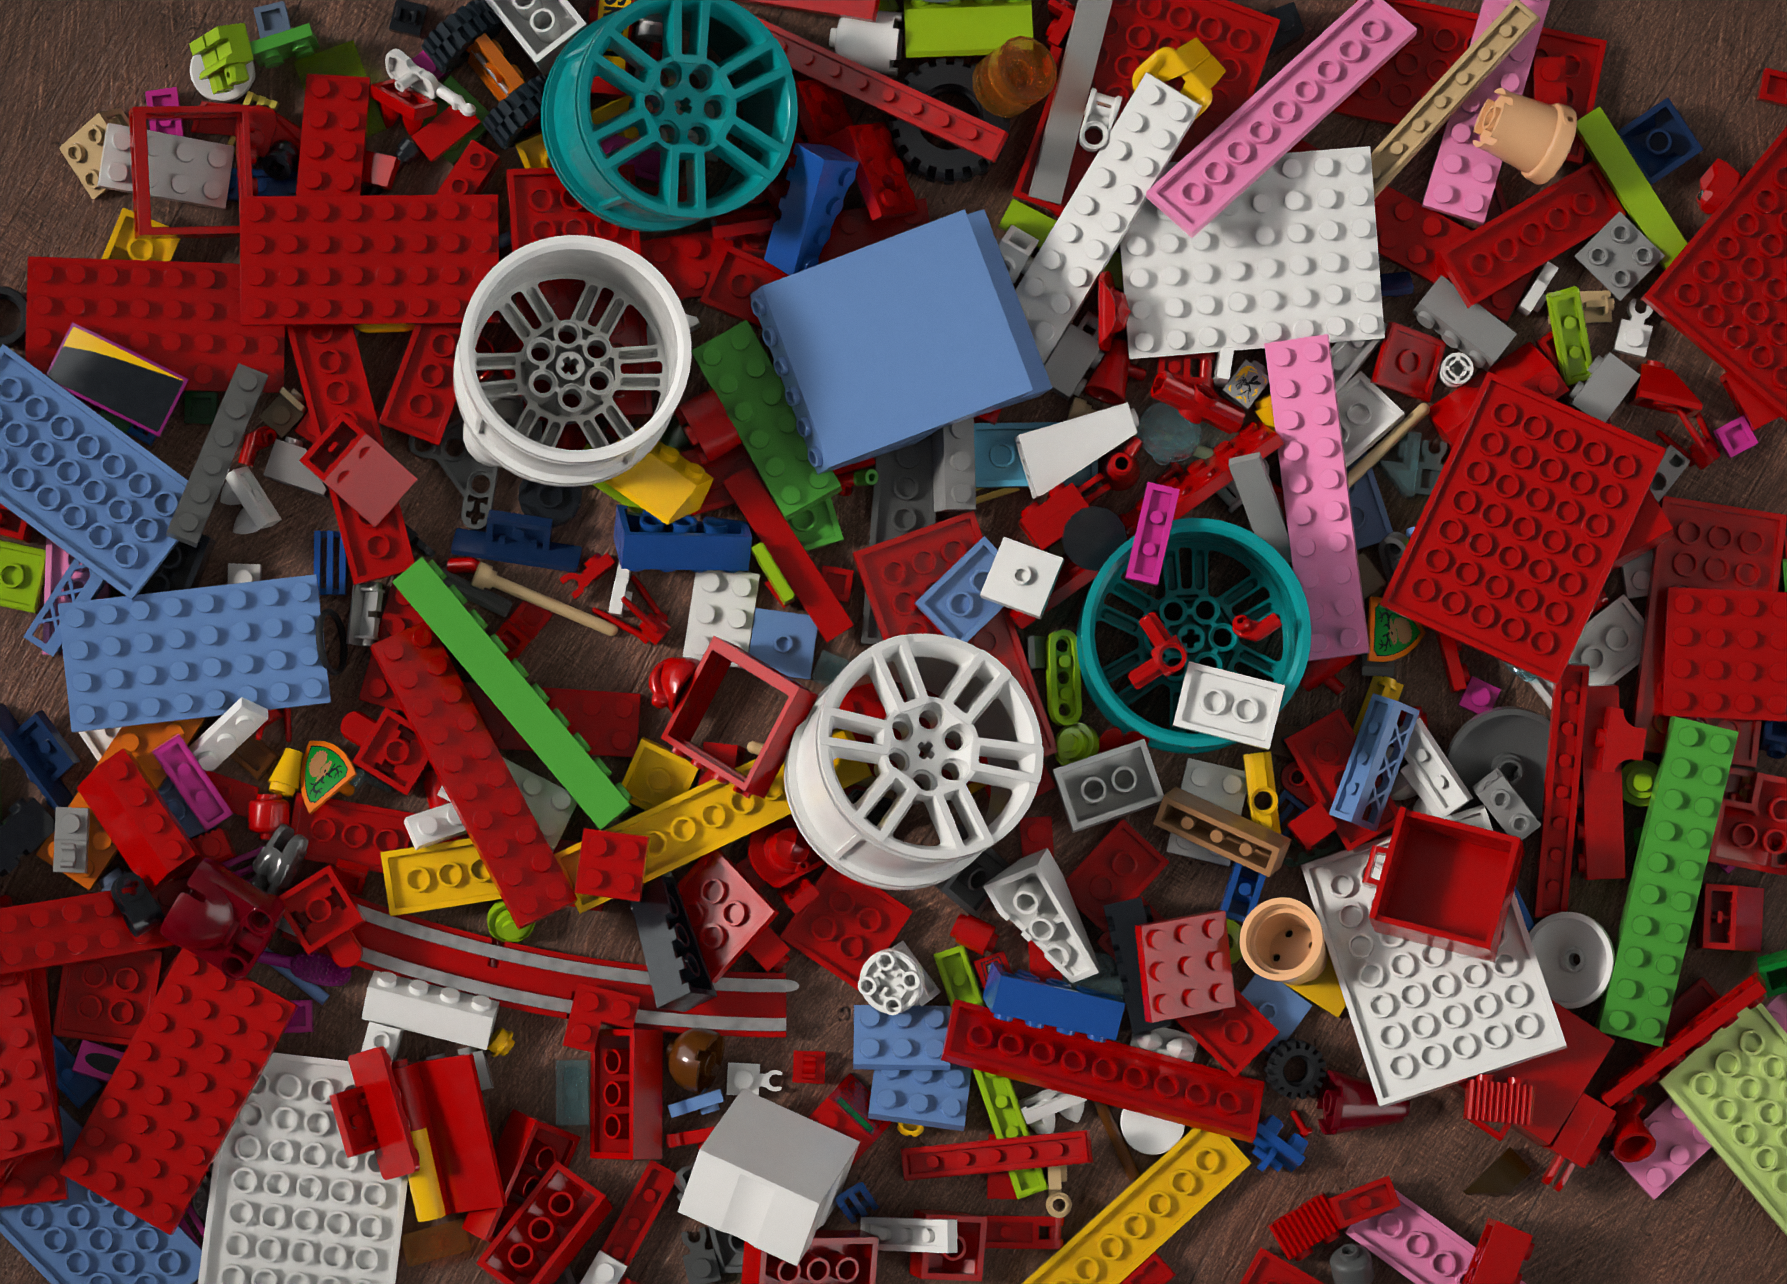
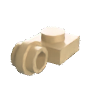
M1067 1165L1046 1167L1048 1186L1046 1209L1053 1217H1065L1072 1208L1069 1196L1061 1192V1182H1067ZM1056 1199H1062L1065 1203L1064 1208L1060 1211H1056L1053 1208V1202Z

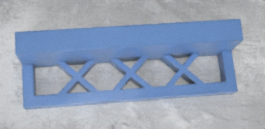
M76 559L73 560L23 636L55 658L62 651L60 623L58 625L59 616H56L54 606L57 598L71 594L72 602L95 600L106 584L105 580L89 569L90 578L84 587L74 589L72 581L74 572L87 568L83 564L80 565V562ZM67 583H69L70 590L62 592ZM51 609L52 617L44 619ZM53 621L55 631L47 643L33 636L40 624Z
M1372 694L1329 815L1376 832L1420 710L1399 701ZM1402 710L1407 712L1403 725L1398 728L1397 720ZM1393 743V753L1387 759L1386 751L1388 745ZM1382 773L1383 780L1381 786L1376 789V778ZM1371 803L1372 810L1368 821L1362 820L1366 806Z

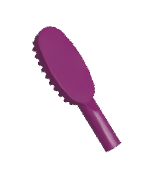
M264 951L257 960L258 963L290 969L295 977L315 985L342 986L351 978V968L336 965L331 956L322 953L308 955L304 952L292 957Z

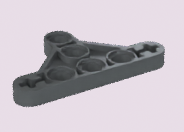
M492 376L486 382L506 379L501 376ZM462 416L446 427L440 446L432 444L429 451H417L414 446L416 438L410 436L408 443L411 452L419 458L438 461L463 495L461 519L465 526L475 531L485 529L487 527L489 509H493L499 467H488L479 463L467 451L463 441L464 420ZM451 440H460L464 445L463 453L458 457L449 456L446 452L447 443ZM478 476H485L490 480V488L485 493H477L472 488L473 480ZM470 496L477 499H488L487 505L482 502L480 504V512L485 515L484 520H478L476 525L472 524V519L467 517L468 512H474L476 504L475 501L469 502Z

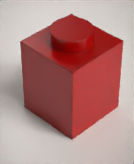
M769 926L747 948V951L767 972L772 968L778 972L791 959L787 955L791 949Z

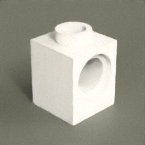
M369 1021L361 1052L384 1046L391 1060H396L404 1029Z

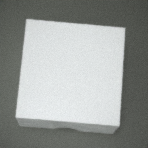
M742 1089L699 1149L678 1212L716 1230L734 1235L762 1251L797 1266L810 1247L816 1230L824 1225L837 1204L835 1198L842 1192L860 1141Z

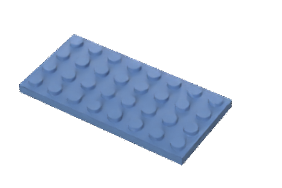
M2 344L0 347V504L115 589L133 600L178 543V540L166 536V532L188 480Z
M316 574L139 594L133 600L127 596L58 604L72 733L222 716L241 697L268 710L331 703L328 672L321 663L316 645V624L319 615H321Z
M60 1105L64 1156L66 1160L83 1127ZM68 1177L69 1200L0 1208V1232L51 1284H194L199 1278L202 1248L180 1225H178L173 1235H169Z

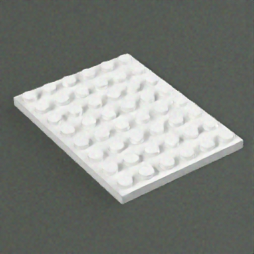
M1370 146L1284 154L1193 238L1150 200L1146 199L1120 242L1123 290L1131 310L1126 326L1129 359L1219 352L1223 346L1232 347L1234 351L1265 348L1264 343L1324 334L1329 335L1330 343L1385 338ZM1179 162L1168 163L1158 181Z
M1484 804L1443 818L1493 831ZM1392 835L1362 844L1349 852L1344 850L1301 865L1380 1108L1473 1079L1479 1074L1492 1073L1567 1048L1515 892L1513 893L1495 962H1490L1374 931L1369 914L1377 888L1363 884L1362 880L1372 845L1388 848ZM1377 855L1372 878L1380 879L1386 856Z
M273 1052L213 1161L198 1284H395L408 1176L404 1175L384 1180L374 1150L347 1158L329 1096L356 1088L348 1061Z

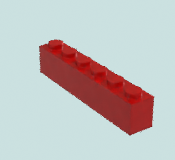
M1615 684L1588 685L1577 801L1580 821L1575 823V838L1577 841L1580 840L1581 853L1576 854V869L1578 873L1582 872V878L1586 880L1626 878L1621 763L1618 764L1614 773L1596 770L1599 748L1595 747V738L1598 728H1603L1606 706L1619 708V685Z

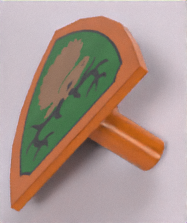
M1369 597V620L1366 625L1370 653H1367V661H1394L1405 656L1418 645L1426 634L1421 624L1379 605L1382 600L1381 597Z
M309 741L302 761L300 773L301 792L309 814L315 812L337 792L349 797L355 791V787L348 783L357 775L353 763L343 750L325 741Z

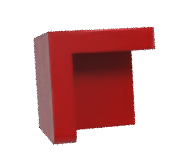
M1320 801L1288 823V830L1306 854L1316 848L1319 841L1337 829V824Z

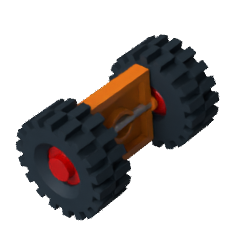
M472 0L466 6L458 8L454 14H450L444 22L439 23L437 28L429 33V37L425 38L424 44L421 47L443 74L453 71L456 67L459 68L465 61L468 62L499 101V105L494 107L490 114L485 117L483 125L500 147L507 150L515 146L514 142L531 136L537 129L541 128L542 96L547 76L541 74L536 78H531L527 83L523 81L524 77L520 69L515 64H510L503 56L504 51L502 47L493 39L503 29L504 24L485 0Z

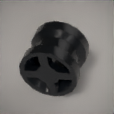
M278 140L263 157L262 168L271 178L285 180L299 164L300 151L293 143L287 140Z

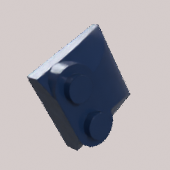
M1669 97L1617 131L1650 185H1653L1704 151Z

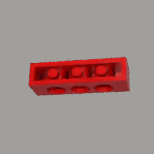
M472 139L435 195H481L502 163L499 156Z

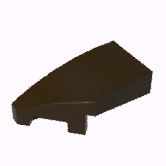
M1509 1147L1484 1172L1480 1173L1463 1192L1466 1195L1483 1194L1490 1195V1197L1509 1194L1532 1170Z

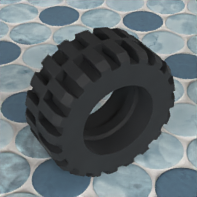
M946 58L936 59L935 64L929 65L926 62L920 65L918 71L915 73L910 72L904 78V85L932 98L942 94H956L968 99L977 109L980 120L996 126L1009 134L1010 107L1006 102V94L1003 88H999L996 84V78L991 73L985 74L981 66L975 63L972 66L965 64L964 59L955 58V62H946ZM889 115V130L892 134V142L898 152L899 159L902 163H906L910 167V171L915 175L921 174L926 177V181L932 183L938 180L944 181V185H953L955 181L966 183L972 181V177L976 175L982 176L988 172V168L992 164L995 165L999 160L1008 140L1007 137L995 163L962 148L955 150L937 148L925 139L921 129Z

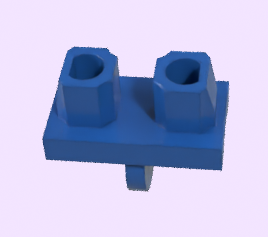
M1270 1115L1262 1123H1258L1256 1138L1253 1141L1256 1147L1252 1153L1261 1159L1257 1166V1169L1261 1172L1269 1165L1277 1172L1283 1166L1292 1173L1305 1160L1306 1157L1303 1154L1308 1141L1296 1133L1292 1134L1287 1142L1279 1138L1277 1134L1284 1125L1274 1115Z

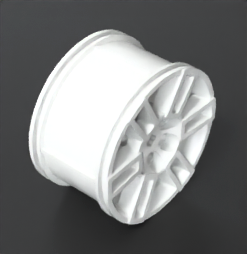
M584 235L555 236L535 241L512 252L495 265L480 282L471 297L463 319L453 367L454 390L459 411L468 430L480 447L503 468L521 478L558 487H578L606 481L619 476L639 463L654 448L668 427L683 395L690 373L692 358L690 329L684 309L672 286L650 262L629 248L609 240ZM553 279H578L585 281L586 286L570 320L560 321L538 288L540 282ZM608 288L614 292V296L596 327L588 324L590 314L602 289ZM517 292L523 293L542 323L540 328L533 329L511 300L512 295ZM629 304L633 305L645 318L655 335L656 344L613 348L611 346L609 337ZM494 311H499L522 340L524 346L521 352L477 353L475 351L479 335ZM562 331L570 332L575 336L576 340L573 343L565 344L560 341L558 333ZM592 345L598 346L604 351V356L593 358L588 354L587 348ZM535 348H543L548 353V359L537 361L532 357L531 351ZM564 363H567L568 366L573 364L576 367L573 375L570 372L565 374L562 371ZM662 363V373L623 374L620 370L621 364ZM515 370L516 376L511 380L479 383L476 371ZM593 377H601L605 380L607 387L603 390H595L591 387L589 380ZM539 379L546 380L550 384L551 390L546 393L537 392L533 383ZM616 390H657L660 392L659 402L652 418L638 431L634 430L613 401L612 396ZM566 394H574L578 397L580 405L574 408L568 407L563 403L562 398ZM521 395L527 406L516 426L512 428L498 415L487 398ZM602 413L621 441L610 445L594 419L595 416ZM542 416L548 419V424L538 443L529 439L528 436L538 418ZM565 424H578L593 449L566 450L555 447Z
M927 633L899 635L874 644L853 659L840 672L833 683L818 694L819 696L807 719L796 727L790 748L787 750L784 760V785L788 805L799 831L812 849L831 867L857 882L880 889L914 890L926 888L953 877L972 863L983 851L1006 836L1020 822L1029 809L1041 780L1044 749L1039 723L1026 693L1012 676L1011 672L998 659L985 650L962 640ZM895 682L903 684L908 699L906 702H903ZM873 683L887 716L883 720L841 710L839 707L850 689ZM926 690L938 695L939 698L929 697ZM919 717L926 718L930 723L931 729L921 726ZM838 728L871 736L874 743L832 738L833 729ZM892 728L897 729L901 733V740L895 738ZM945 738H950L954 741L956 750L947 747ZM920 750L924 753L923 759L919 757ZM979 756L987 757L989 765L979 763ZM836 758L874 764V773L877 778L854 804L846 796L837 778L833 763ZM890 760L896 762L898 769L892 766ZM942 769L948 770L952 774L953 780L944 778ZM914 780H917V781H919L920 783H922V785H923V787H924V790L921 789V788L915 783ZM968 781L991 785V796L985 821L966 785ZM891 789L897 793V798L879 824L875 826L867 819V816L888 790ZM946 800L953 802L968 832L969 837L967 839H961ZM925 803L940 839L938 846L916 845L894 838L893 832L912 804Z

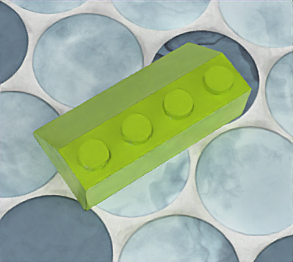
M903 0L906 58L1034 53L1031 0H953L940 3L923 0Z

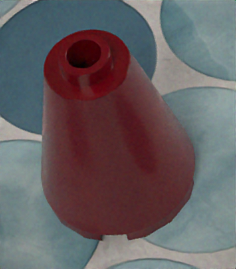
M1328 1070L1327 1073L1329 1075L1321 1078L1323 1085L1318 1089L1317 1109H1323L1324 1119H1318V1124L1321 1132L1325 1135H1336L1401 1123L1404 1117L1409 1115V1100L1380 1108L1371 1081L1335 1070Z

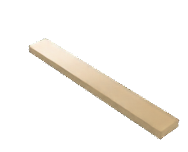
M1513 0L1371 153L1374 199L1540 21V17L1520 0Z

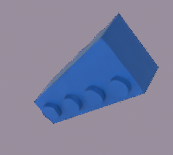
M795 143L793 154L797 155L795 167L792 166L788 169L786 180L790 181L788 193L780 198L778 208L782 213L781 219L773 224L764 257L766 262L788 275L818 265L819 255L824 244L830 238L834 220L842 210L846 192L856 177L855 171L859 162L831 145Z
M617 504L613 539L621 569H628L634 572L644 569H659L663 572L691 570L698 573L707 570H722L727 573L749 570L752 535L746 521L708 516L703 521H697L694 517L687 515L666 525L644 509L643 513L628 512V506Z
M991 963L983 1000L991 1013H994L995 1018L1012 1022L1013 1018L1025 1020L1026 1025L1043 1029L1044 1025L1056 1027L1057 1032L1065 1035L1074 1036L1075 1032L1085 1033L1088 1039L1102 1043L1106 1042V1038L1116 1040L1126 1004L1120 996L1080 985L1077 986L1076 991L1071 990V985L1062 980L1050 977L1045 982H1041L1038 976L1031 974L1029 971L1018 969L1015 974L1003 971V964Z

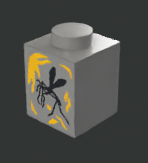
M1245 360L1220 394L1233 404L1244 408L1246 413L1269 383L1268 370L1255 360L1252 363Z

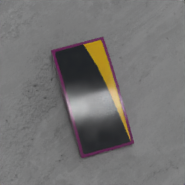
M73 322L46 373L47 377L69 393L160 437L189 380Z

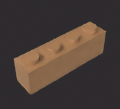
M1178 787L1173 788L1163 796L1153 823L1162 829L1267 877L1272 876L1281 868L1292 840Z

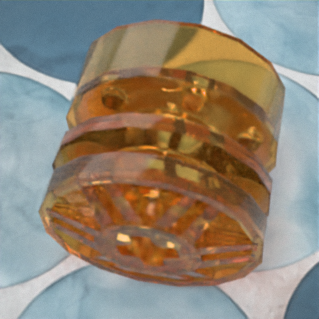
M1025 36L1010 38L976 65L972 75L973 90L977 100L987 111L999 117H1014L1023 113L1053 90L1057 80V67L1052 54L1039 41Z

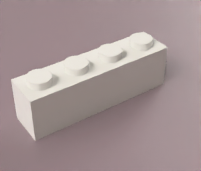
M374 971L367 987L361 1019L487 1050L494 1031L499 1001L491 1000L483 995L475 996L459 992L457 989L450 987L443 988L431 985L423 980L399 977L391 972Z

